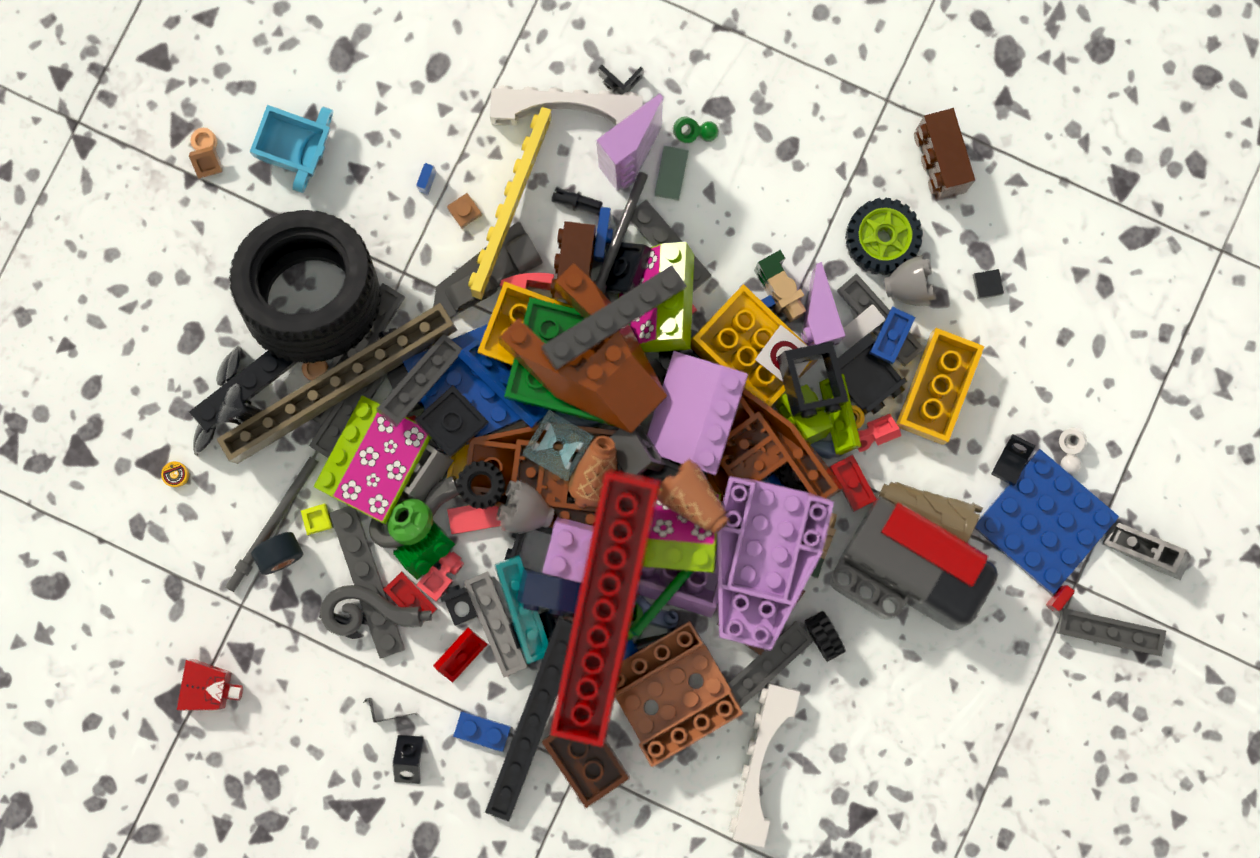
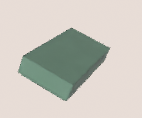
M664 146L654 196L679 201L689 150Z

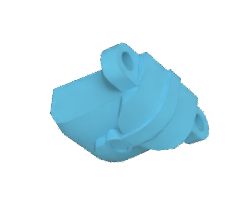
M267 105L250 149L251 155L263 162L296 172L293 190L304 193L309 179L313 177L317 164L324 154L333 110L323 106L317 121L314 122Z

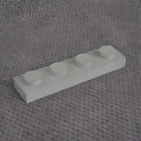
M487 571L464 581L503 678L528 668L521 648H516L509 628L510 622L489 572Z

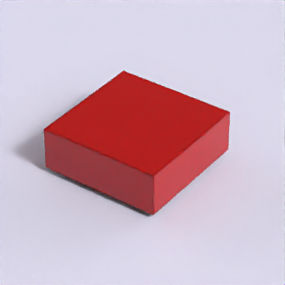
M1061 585L1045 606L1052 611H1061L1073 596L1074 590L1068 585Z

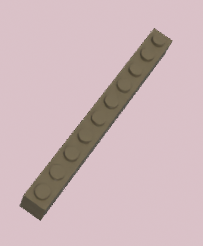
M439 303L218 437L217 441L228 460L239 464L403 364V361L433 346L443 334L449 336L456 332L457 328L445 308Z

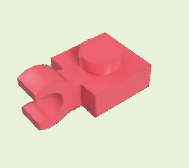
M887 414L866 423L867 429L858 431L861 447L857 449L859 452H863L874 441L877 445H881L900 437V428L892 416Z

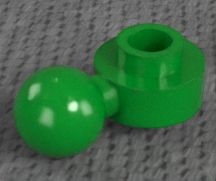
M684 116L677 119L674 123L673 134L683 143H691L698 136L704 141L710 142L717 138L719 129L714 122L707 121L699 126L694 119ZM688 125V130L682 133V127Z

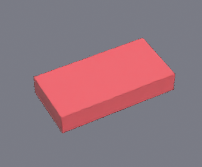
M468 505L447 509L451 535L500 527L501 521L496 519L499 507L494 505L487 509H477Z

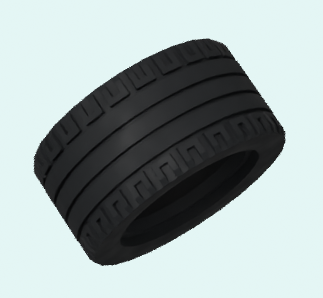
M298 210L285 212L269 218L255 227L242 240L231 261L232 267L229 271V281L235 305L257 343L278 358H284L287 361L297 363H316L340 356L363 340V337L373 327V322L377 318V313H379L378 306L381 302L380 285L365 242L350 224L345 223L341 218H337L334 215L320 211ZM324 261L336 265L345 272L344 283L339 293L331 302L316 311L305 314H289L276 310L268 304L269 293L275 280L285 270L298 263Z

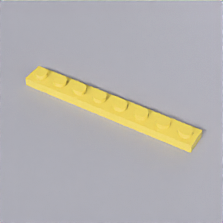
M541 107L539 115L534 114L530 125V128L533 129L530 137L526 136L523 141V156L521 159L517 158L513 168V173H515L512 182L508 181L504 191V195L507 197L504 204L500 203L497 208L495 218L498 220L495 227L491 226L488 231L486 241H489L486 250L482 249L479 254L477 264H480L478 271L477 273L473 272L470 277L468 287H471L472 297L482 300L550 125L551 110Z

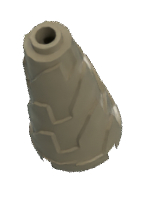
M890 482L889 485L884 483L879 494L880 497L894 505L897 502L903 504L967 543L980 517L977 513H981L983 507L978 504H970L957 499L947 498L899 482Z

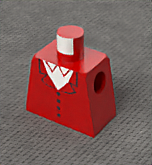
M195 659L186 660L177 710L224 709L227 699L241 700L243 685L231 684L232 674L228 670Z

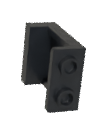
M869 333L837 358L841 374L845 376L849 397L862 409L864 415L870 411L873 415L886 406L883 403L886 398L891 396L894 399L905 390L903 385L907 382L906 378L902 379L890 363L869 354L875 342Z

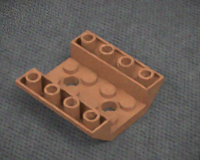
M690 621L623 660L615 698L640 740L639 746L651 767L656 766L743 715L732 689L706 644ZM695 673L700 674L704 680L703 685L698 689L692 688L689 683L690 677ZM649 700H655L658 703L659 709L655 715H649L645 711V704Z

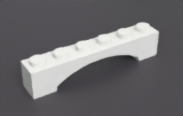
M500 85L498 88L491 89L490 121L492 125L517 126L518 120L540 112L541 107H545L550 110L570 109L588 112L602 117L616 126L643 106V96H638L634 92L613 95L610 91H599L598 94H594L582 89H576L573 92H563L559 88L539 91L535 87H524L521 90L513 89V87L508 85Z
M769 683L767 688L761 689L759 703L763 705L761 713H756L753 723V729H757L755 739H750L747 754L751 755L749 765L743 766L741 780L745 781L743 791L738 790L735 800V806L739 807L737 817L732 816L729 826V832L733 833L732 838L734 841L762 848L765 847L770 820L764 817L760 804L759 781L761 766L767 747L777 729L789 716L795 717L800 695L798 690Z

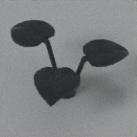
M237 346L222 361L217 372V385H224L236 375L240 362V346ZM234 384L225 394L222 405L217 411L216 423L222 425L228 422L240 425L263 410L251 405L252 401L250 400L244 404L242 387L239 384ZM198 424L193 438L194 455L198 456V453L209 445L215 434L216 427L206 434Z

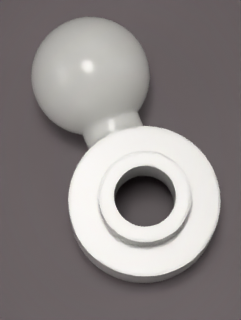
M1072 427L1065 430L1059 438L1061 449L1067 453L1062 458L1060 466L1070 475L1080 471L1081 461L1077 457V453L1081 452L1087 445V436L1084 431ZM1071 436L1078 438V444L1071 442Z

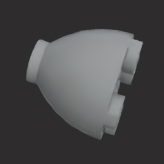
M923 255L913 257L898 266L890 277H884L887 297H894L901 302L913 306H930L931 300H936L934 284H929L927 276L932 274L930 260L924 259Z
M510 481L506 489L507 499L505 505H500L496 517L497 520L501 521V529L511 533H526L540 527L548 528L553 519L554 508L547 505L545 499L535 488L521 481Z

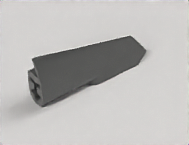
M519 221L508 230L482 300L472 297L471 287H468L472 273H477L480 264H477L479 252L436 286L433 307L441 303L449 317L452 318L496 293L498 287H500L501 280L514 275L524 274L542 264L543 261Z

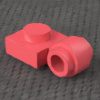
M449 551L438 562L441 564V569L439 570L433 565L416 586L432 599L438 601L445 593V590L453 583V580L447 574L452 573L456 575L464 565L461 561L462 558L454 551L452 553Z

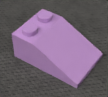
M822 262L817 263L811 273L803 332L800 333L802 341L807 346L832 341L833 345H837L845 337Z

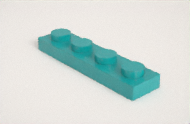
M515 556L494 564L526 663L529 664L543 659L549 643L539 612L524 609L523 604L517 601L524 569L521 557Z

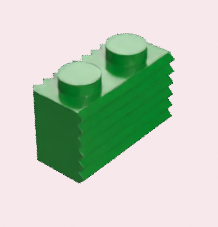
M433 520L432 527L425 538L416 544L398 547L397 550L393 551V554L403 567L418 580L427 574L430 568L442 557H445L456 544Z

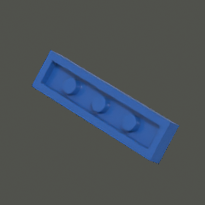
M478 339L462 349L458 356L528 426L534 427L550 412L548 409L504 398L511 371L502 362L478 354L477 352L481 344Z

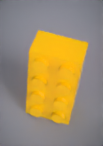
M935 328L930 333L896 423L898 427L941 445L948 443L985 346Z

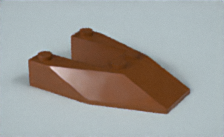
M574 263L555 281L554 290L585 319L611 303L596 284ZM519 318L499 336V344L555 398L630 434L667 397L630 325H627L556 371L541 350L545 343Z
M744 388L716 475L706 472L712 489L721 494V502H724L729 477L762 481L787 462L809 493L830 499L844 488L798 428Z
M550 422L557 441L553 444V448L539 451L533 450L532 447L535 442L540 444L547 433V430L544 429L547 423L535 425L532 428L525 427L475 437L469 441L466 465H470L474 461L490 462L504 476L505 492L501 497L502 499L495 506L505 505L507 499L506 489L510 481H521L535 488L545 499L547 505L554 508V515L549 528H554L557 517L594 526L598 507L588 506L581 508L576 504L567 503L571 466L569 470L564 468L560 451L563 449V445L582 442L584 445L581 450L576 449L574 454L584 455L595 438L599 436L610 438L616 430ZM485 475L476 476L471 483L472 491L477 495L487 494L491 489L489 477Z

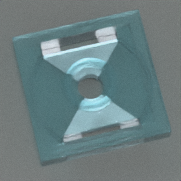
M548 410L522 455L568 482L594 436ZM544 429L547 430L540 444L536 443ZM556 441L562 442V450H554L553 444ZM579 449L574 460L572 461V463H570L569 460L571 459L575 450Z

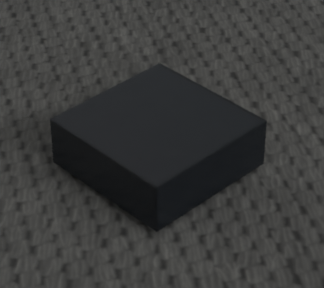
M999 269L973 274L977 299L1004 294Z

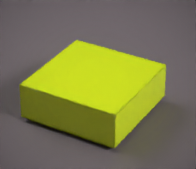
M326 503L301 510L308 536L333 529Z

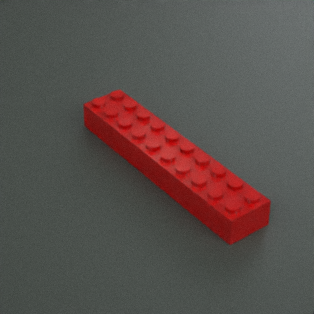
M612 469L607 470L604 474L550 735L603 747L607 739L661 480Z

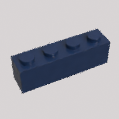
M523 569L517 601L523 604L524 609L538 611L539 607L548 608V613L564 616V612L574 613L575 617L582 583Z

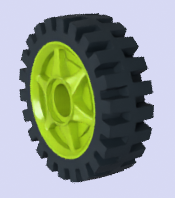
M876 198L858 208L849 221L845 236L846 247L849 249L850 257H853L855 260L854 263L857 266H862V269L866 272L871 271V274L888 275L893 273L906 260L916 257L922 244L923 229L921 230L920 219L917 220L915 211H911L910 206L907 204H901L900 200L896 199L893 201L891 198ZM884 231L888 233L890 241H881L878 238V232Z

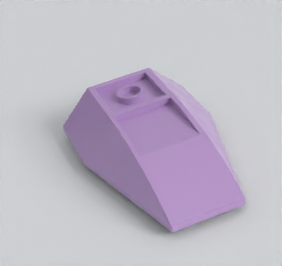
M729 477L723 507L729 521L717 533L720 638L768 650L772 649L822 554L834 501L809 492L763 481Z

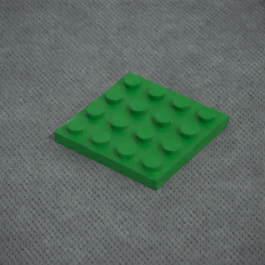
M530 297L523 323L546 344L585 318L574 308ZM514 358L504 395L505 399L606 424L605 421L555 398Z

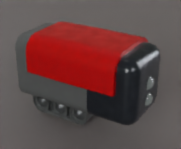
M879 496L867 511L841 555L837 566L831 574L830 584L835 591L882 619L890 620L896 617L907 603L944 627L951 630H959L971 624L977 618L982 605L986 602L990 591L997 581L998 571L991 562L987 561L988 555L903 504L897 502L894 505ZM838 573L848 575L850 581L848 585H841L838 582ZM862 586L871 589V599H865L861 596L860 588ZM884 600H890L894 603L895 611L893 613H888L884 610Z

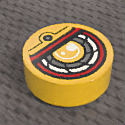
M173 461L163 467L161 477L166 485L181 487L189 479V470L183 463Z

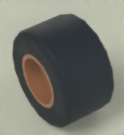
M285 532L257 545L251 551V555L260 573L268 575L298 561L303 556V551L294 533Z

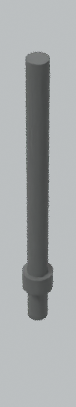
M639 172L597 279L593 281L603 294H605L608 276L648 178L646 173Z
M311 456L309 457L243 560L240 559L234 567L236 571L225 587L234 592L243 577L249 575L253 568L251 565L254 562L251 551L257 545L270 538L319 461Z

